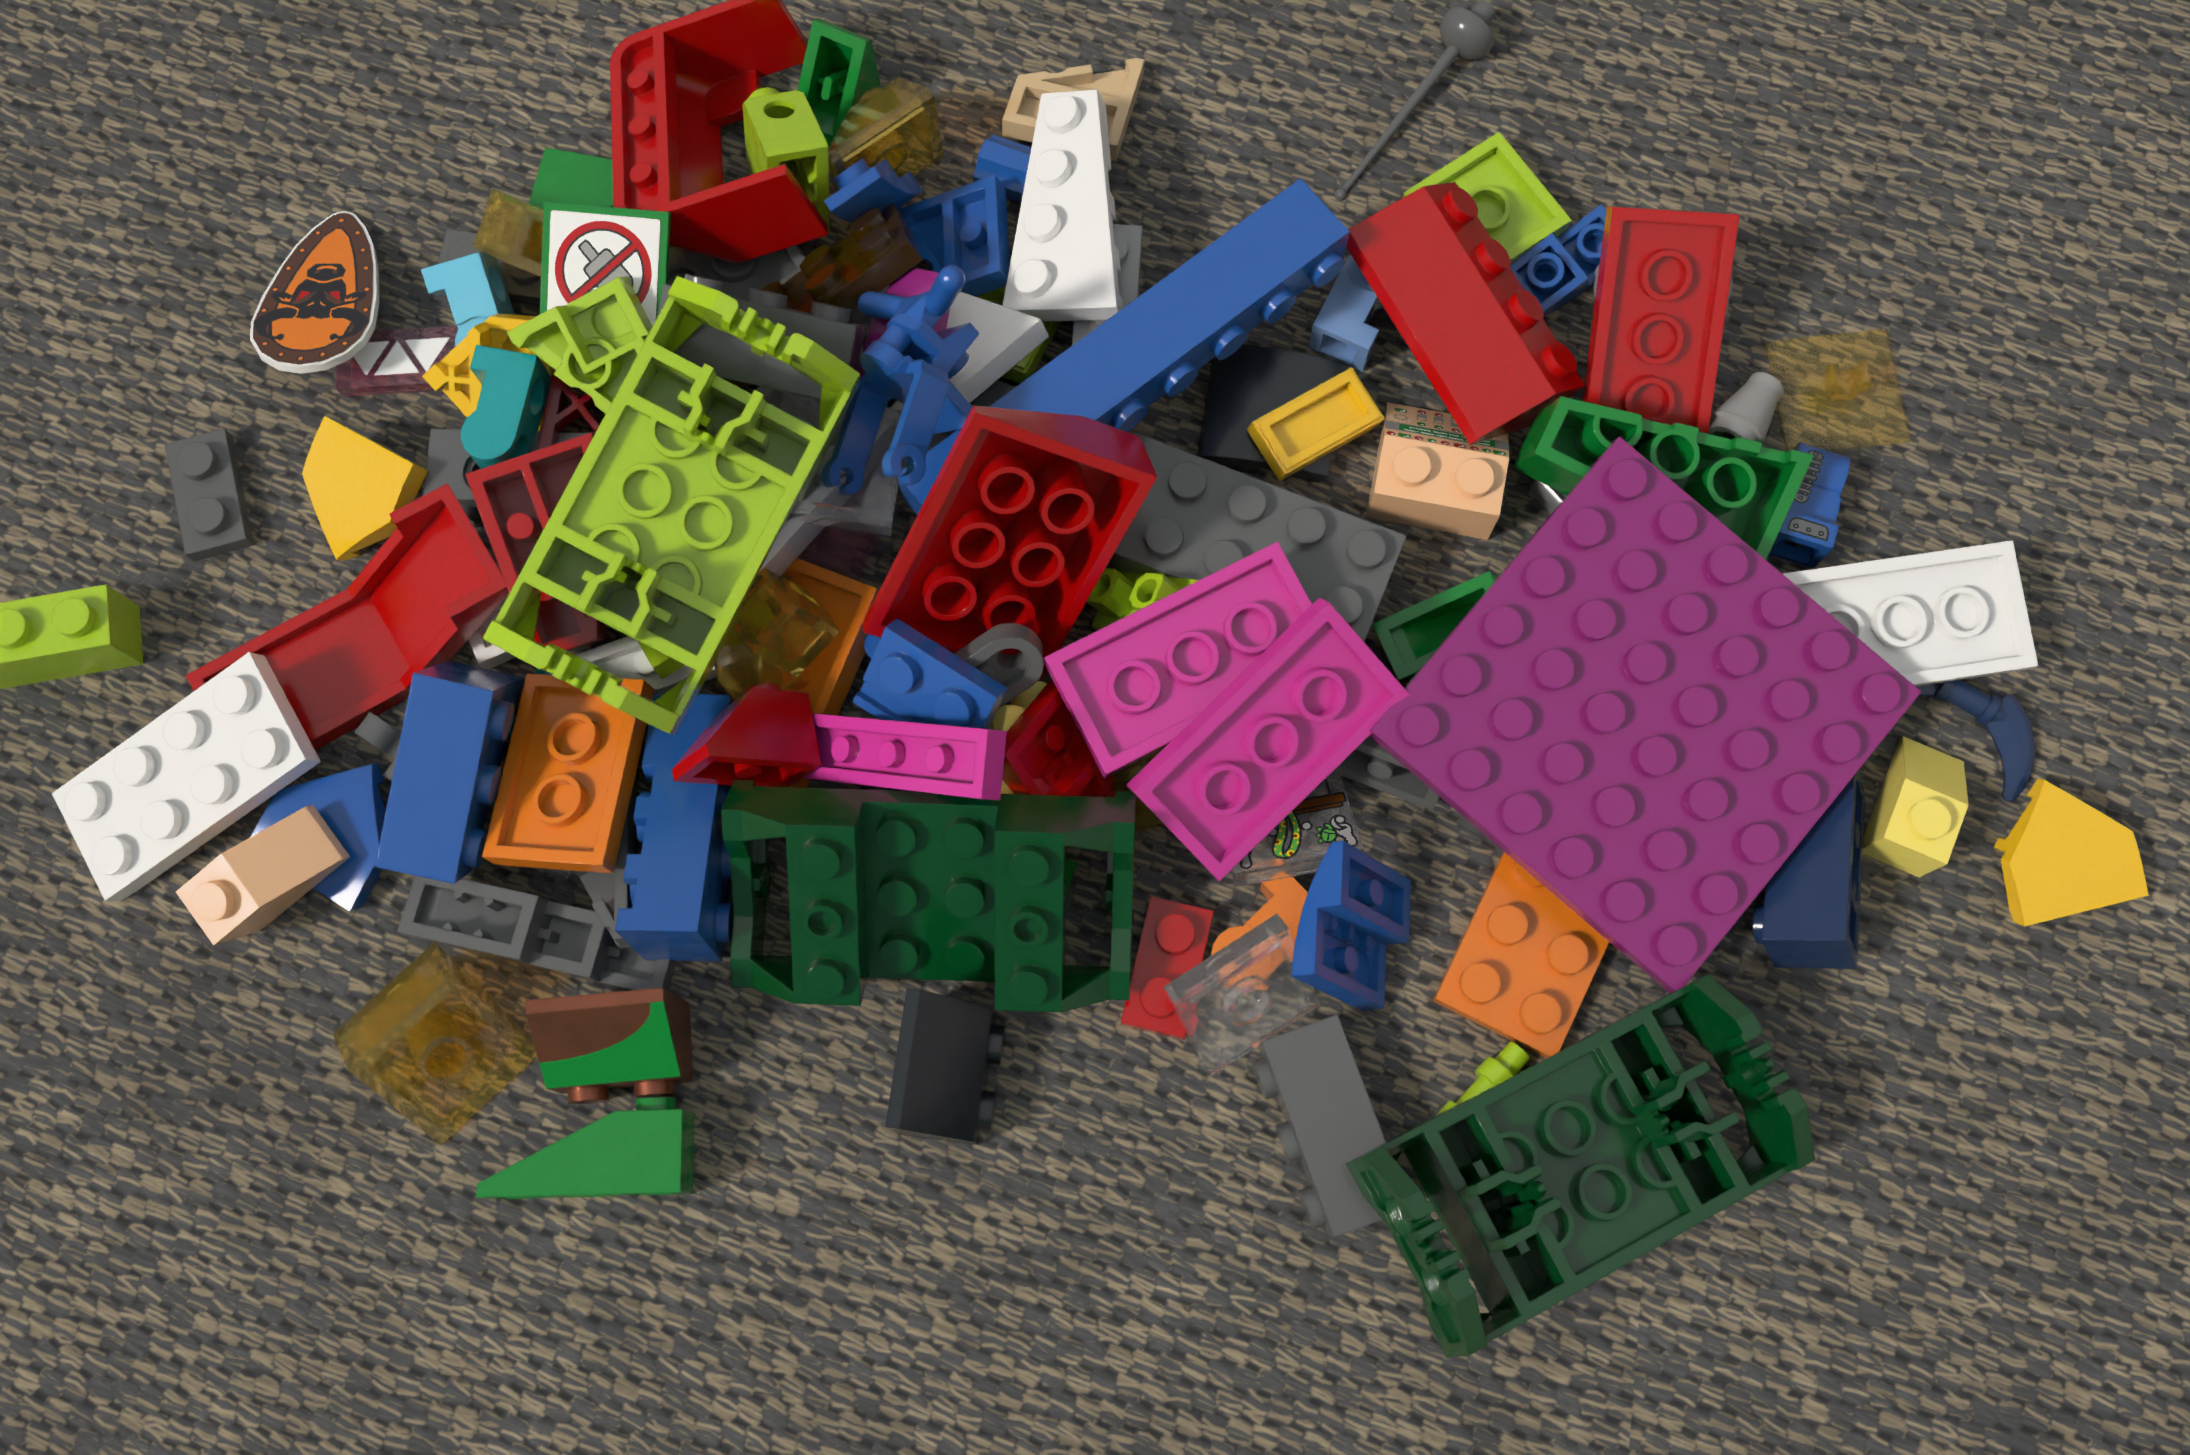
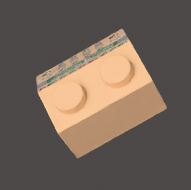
M1387 402L1366 518L1488 540L1501 512L1509 463L1508 434L1470 445L1451 414Z

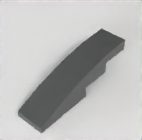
M415 876L397 930L398 933L625 990L665 988L669 990L677 962L670 959L644 960L632 947L620 949L614 942L608 929L601 923L595 911L551 902L537 895L465 879L451 884Z

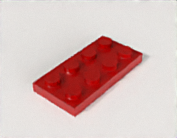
M1607 206L1584 382L1586 386H1584L1582 401L1640 414L1642 419L1668 425L1676 422L1697 427L1699 432L1708 434L1740 218L1739 214Z

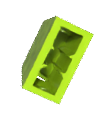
M764 87L754 91L743 103L746 161L750 175L786 164L788 169L796 174L797 182L828 225V231H830L829 208L824 202L829 198L828 144L804 92L794 90L780 93L771 87Z

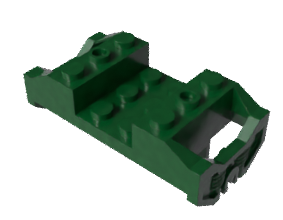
M734 780L721 809L723 841L730 856L734 913L730 957L732 987L753 988L794 1004L861 1006L868 978L995 982V1010L1065 1012L1107 1000H1129L1136 795L1133 792L1118 791L1115 792V797L1001 794L1000 800H987L918 791L756 786L754 780ZM786 837L791 956L763 955L766 905L771 887L770 861H767L768 838ZM1067 846L1107 852L1106 909H1112L1110 966L1065 965Z
M1709 974L1563 1048L1562 1051L1486 1091L1439 1113L1346 1163L1362 1196L1386 1223L1422 1293L1429 1325L1447 1358L1470 1356L1487 1346V1343L1787 1173L1800 1169L1815 1160L1808 1107L1796 1089H1789L1783 1092L1777 1090L1776 1086L1789 1080L1790 1077L1786 1070L1773 1074L1774 1061L1763 1056L1773 1050L1769 1041L1751 1048L1750 1040L1762 1033V1027L1749 1008ZM1682 1026L1711 1052L1724 1075L1721 1077L1728 1089H1732L1745 1113L1750 1146L1737 1161L1720 1133L1740 1121L1736 1112L1716 1117L1695 1078L1711 1070L1705 1060L1683 1068L1661 1028ZM1402 1151L1407 1156L1430 1200L1429 1202H1427L1421 1189L1396 1162ZM1436 1211L1439 1219L1434 1220L1430 1213ZM1444 1228L1456 1250L1451 1251L1445 1245L1440 1235V1231L1444 1230ZM1462 1260L1465 1268H1459L1456 1262ZM1469 1278L1472 1279L1489 1313H1480L1476 1294L1468 1280Z

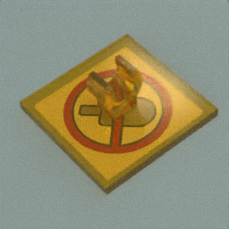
M1885 329L1774 340L1764 343L1770 374L1780 381L1784 389L1783 395L1777 402V408L1786 452L1793 450L1799 442L1829 451L1902 444L1910 441Z

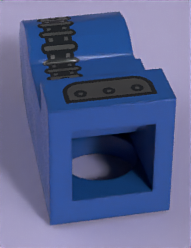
M1799 442L1793 450L1814 454L1769 555L1814 569L1834 547L1839 528L1835 523L1842 500L1840 494L1849 472L1850 458ZM1783 539L1805 545V547H1792L1786 544Z

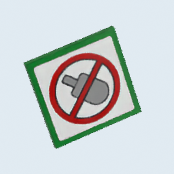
M544 201L540 314L555 306H564L617 277L627 276L653 326L658 317L663 284H668L671 212Z

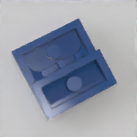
M1344 840L1332 842L1316 871L1304 902L1294 946L1291 977L1359 1010L1384 1008L1386 945L1409 942L1411 880Z

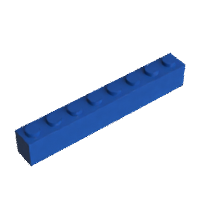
M1300 178L989 407L1084 416L1128 432L1143 420L1148 412V406L1165 394L1173 397L1184 391L1197 377L1199 368L1214 357H1217L1218 360H1223L1232 355L1245 342L1249 331L1264 320L1268 324L1279 320L1295 304L1296 296L1312 284L1319 288L1330 282L1342 270L1345 264L1344 256L1350 231ZM961 429L956 430L927 452L925 457L926 472L921 481L913 485H902L900 476L906 472L907 467L897 476L904 500L917 515Z

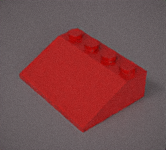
M973 405L862 623L863 633L881 638L885 627L898 618L954 654L994 626L1004 623H1017L1030 628L1039 636L1043 645L1044 662V657L1060 649L1157 479L1156 472L1141 438L1084 416ZM1009 648L1003 649L1001 652L1013 655L1020 652V650ZM1045 665L1038 681H1041L1047 672Z

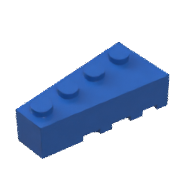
M654 694L653 701L657 700L664 694ZM698 694L675 735L668 734L650 724L648 725L642 768L645 779L652 781L651 791H642L637 796L633 816L639 842L642 843L641 854H627L623 877L625 884H630V896L633 906L632 908H618L615 931L644 960L670 959L671 961L722 962L724 942H732L733 903H727L731 864L730 856L723 841L721 809L731 786L674 782L672 768L713 719L734 702L731 695Z

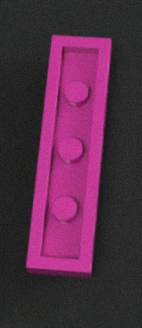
M812 713L822 765L803 778L976 799L1000 800L1007 731Z

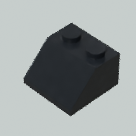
M906 989L886 1128L899 1135L978 1145L980 1131H992L997 1092L986 1091L989 1064L1001 1065L1006 1037V1025L995 1024L996 1012L993 1007L923 990Z

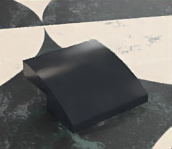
M1242 344L1236 352L1226 359L1218 360L1217 357H1214L1211 364L1197 456L1240 472L1255 474L1261 468L1272 471L1247 432L1249 425L1258 418L1342 373L1344 364L1305 353ZM1332 452L1290 476L1320 483L1329 475Z

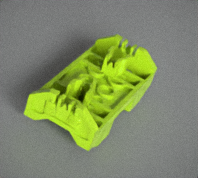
M679 276L674 280L668 292L669 297L498 616L495 621H491L482 638L522 661L552 673V676L566 681L583 692L600 697L603 702L668 734L674 735L712 671L738 621L736 614L796 502L800 504L860 386V373L816 342L799 333H794L791 337L785 336L787 333L786 326L777 323L775 326L770 320L758 317V312L750 307L744 312L739 308L736 299L721 291ZM704 324L731 334L750 345L751 351L762 358L767 354L784 362L821 386L819 430L767 403L764 394L756 390L750 394L718 377L713 367L704 363L701 368L674 352ZM542 592L692 668V671L688 677L660 698L652 701L622 686L623 679L592 662L582 659L555 644L544 646L534 640Z

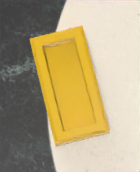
M1351 367L1253 421L1247 428V432L1280 482L1376 428L1385 418Z

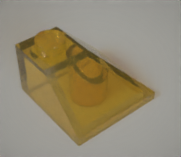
M899 77L882 88L876 87L866 92L859 99L858 103L849 109L828 149V161L832 178H835L862 158L869 168H872L886 158L898 178L909 171L913 176H916L943 158L944 153L934 95L926 86ZM834 183V186H835V189H836V192H837V191H839V188H838V187L836 186V184Z

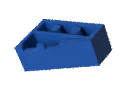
M446 661L413 673L375 867L455 884L469 874L473 867L479 868L484 859L482 854L488 830L483 829L489 805L493 804L498 793L501 780L500 765L524 677L453 661Z

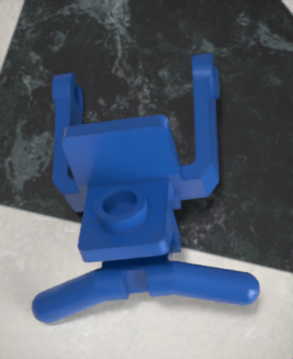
M948 265L942 268L930 290L920 295L902 297L868 291L860 296L858 308L864 316L889 322L884 334L879 340H874L860 357L861 366L866 374L861 378L860 386L848 407L832 457L823 467L822 482L825 487L839 486L841 483L840 471L843 470L846 474V481L839 487L840 494L843 496L852 495L861 489L864 482V470L886 405L890 399L895 398L904 404L890 448L884 454L882 470L886 477L899 476L902 473L901 461L904 459L907 463V470L900 476V482L904 486L916 484L924 477L926 472L925 457L933 434L962 429L972 406L949 379L955 376L968 362L969 354L966 350L977 338L979 332L971 323L941 330L937 333L933 330L939 319L949 311L964 286L965 275L959 267Z

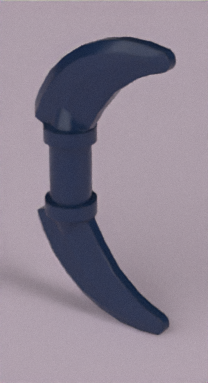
M1962 679L1916 686L1922 691L1918 696H1933L1940 701L1946 700L1976 717L1975 721L1985 726L2001 758L2003 771L2002 797L2007 802L2014 801L2030 777L2035 754L2034 735L2030 720L2017 698L2012 694L2001 698L1995 694L1988 695Z

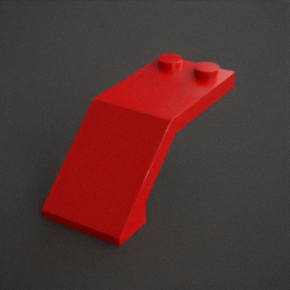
M447 483L389 514L397 526L396 530L346 590L185 676L193 691H195L248 652L264 655L314 750H317L359 727L369 712L378 716L407 699L413 673L450 661L504 600L509 591L502 573Z

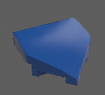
M379 763L283 788L273 796L252 834L254 836L305 806L314 805L350 858L313 887V889L348 911L356 910L363 906L382 871V868L375 867L386 813L378 784L384 782Z

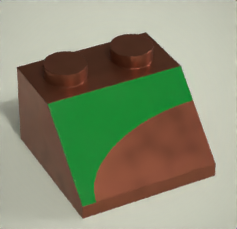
M665 988L526 1000V1016L545 1087L558 1093H568V1104L609 1101V1089L634 1087L635 1098L675 1095V1083L693 1082L690 1003Z

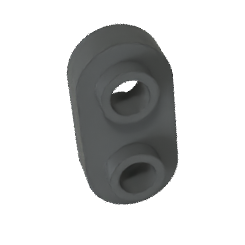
M1004 623L994 626L954 653L1008 688L999 708L1033 686L1043 672V645L1039 636L1030 628L1017 623ZM1013 648L1020 650V652L1007 655L1002 653L1001 650Z

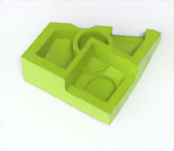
M627 276L611 280L564 306H555L508 331L507 334L511 342L518 348H527L555 369L554 375L567 385L580 388L592 397L595 406L606 414L653 326Z

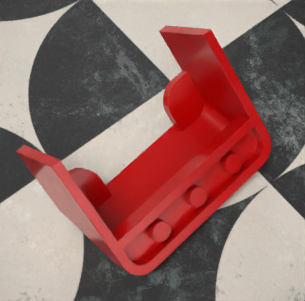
M729 0L634 33L625 38L615 48L611 56L613 207L671 212V246L727 262L739 263L828 235L827 223L786 164L725 184L723 180L721 127L744 120L743 103L754 91L762 88L761 77L804 62L808 41L782 0Z

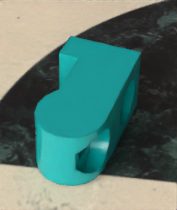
M476 345L470 369L482 384V390L476 411L466 418L461 428V441L464 449L482 469L531 452L549 393L551 376L536 355Z

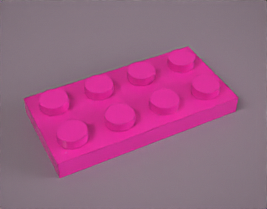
M1277 541L1044 657V665L1105 779L1164 749L1285 632L1312 603Z
M1319 598L1153 758L1127 786L1205 868L1220 881L1372 734L1370 732L1372 727L1391 706L1410 694L1330 602Z

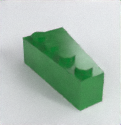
M1561 396L1538 412L1512 468L1568 495L1606 448L1620 436L1766 560L1814 454L1796 450L1784 452L1761 446L1762 442L1740 437L1734 439L1699 432L1697 427L1676 422L1668 425L1642 419L1640 414Z

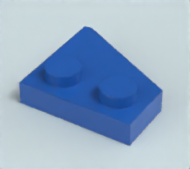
M996 175L898 209L908 223L922 259L933 272L939 273L942 268L948 265L957 266L963 271L965 283L960 292L978 296L1006 286L1010 267L1006 189Z

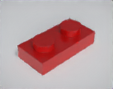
M1150 896L1130 981V997L1125 1002L1121 1025L1181 1040L1185 1039L1214 911Z

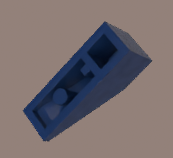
M1858 771L1766 884L1765 903L1756 904L1754 907V939L1757 944H1764L1774 968L1857 969L1866 796Z

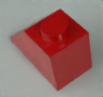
M772 683L748 687L742 692L740 698L713 719L672 768L674 782L732 786L734 780H754L756 786L790 787L822 765L809 694L781 690L779 685Z

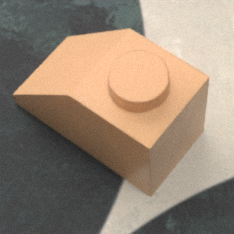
M309 805L221 853L178 889L176 893L211 943L217 945L260 931L338 868L350 856L314 805Z

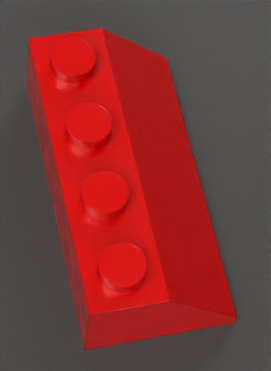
M1456 182L1423 186L1348 229L1350 233L1346 248L1469 444L1472 445L1533 425L1538 412L1561 396L1570 398L1586 385L1576 371L1577 363L1573 354L1564 344L1556 340L1543 320L1544 312L1541 304L1532 293L1522 287L1511 270V260L1506 249L1497 240L1490 237L1477 216L1478 207L1474 199L1468 192L1458 187Z

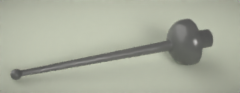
M1478 0L1470 11L1462 7H1451L1447 10L1440 23L1441 39L1447 49L1344 186L1335 191L1334 195L1337 200L1343 201L1346 199L1347 191L1456 57L1465 60L1480 59L1487 55L1494 47L1495 38L1488 25L1496 16V11L1490 3L1485 0Z

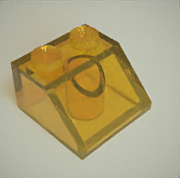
M435 942L333 1034L347 1069L440 1145L537 1056L534 1043L482 985Z

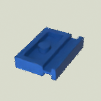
M897 618L885 627L864 674V684L852 702L880 720L989 729L1008 688Z

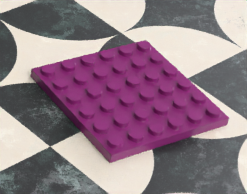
M1619 436L1606 448L1408 682L1404 689L1410 695L1392 705L1370 730L1372 734L1369 737L1667 992L1672 993L1686 985L1922 691Z

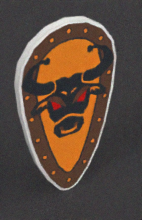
M347 211L337 212L312 228L295 245L262 295L251 321L250 341L261 360L275 369L299 374L328 370L350 360L367 345L376 327L379 308V270L376 250L366 227L355 214Z

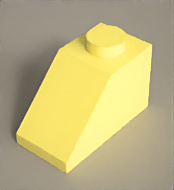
M1902 736L1899 739L1863 837V854L1919 878L1947 865L1969 805L1964 761Z

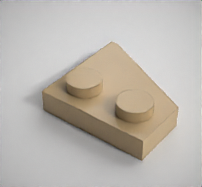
M1140 58L1126 59L1124 70L1093 74L1090 64L1069 67L1059 73L1042 71L1018 75L1002 119V136L1033 142L1042 93L1097 89L1106 103L1110 158L1112 161H1117L1144 74L1145 60Z

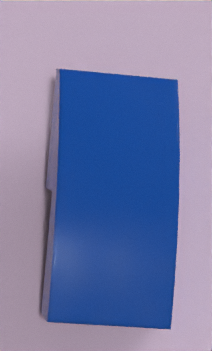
M862 158L832 179L839 188V191L824 202L832 213L853 224L856 219L871 209L878 208L882 211L892 203L898 209L922 193L923 190L910 171L898 178L886 158L872 168H869Z
M1602 204L1557 238L1551 233L1511 263L1510 268L1522 287L1532 293L1541 304L1544 316L1556 311L1593 287L1595 269L1600 264L1606 209Z

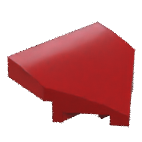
M1051 679L1007 731L1003 781L1013 794L1115 797L1116 791L1113 790V775L1104 779L1058 689Z

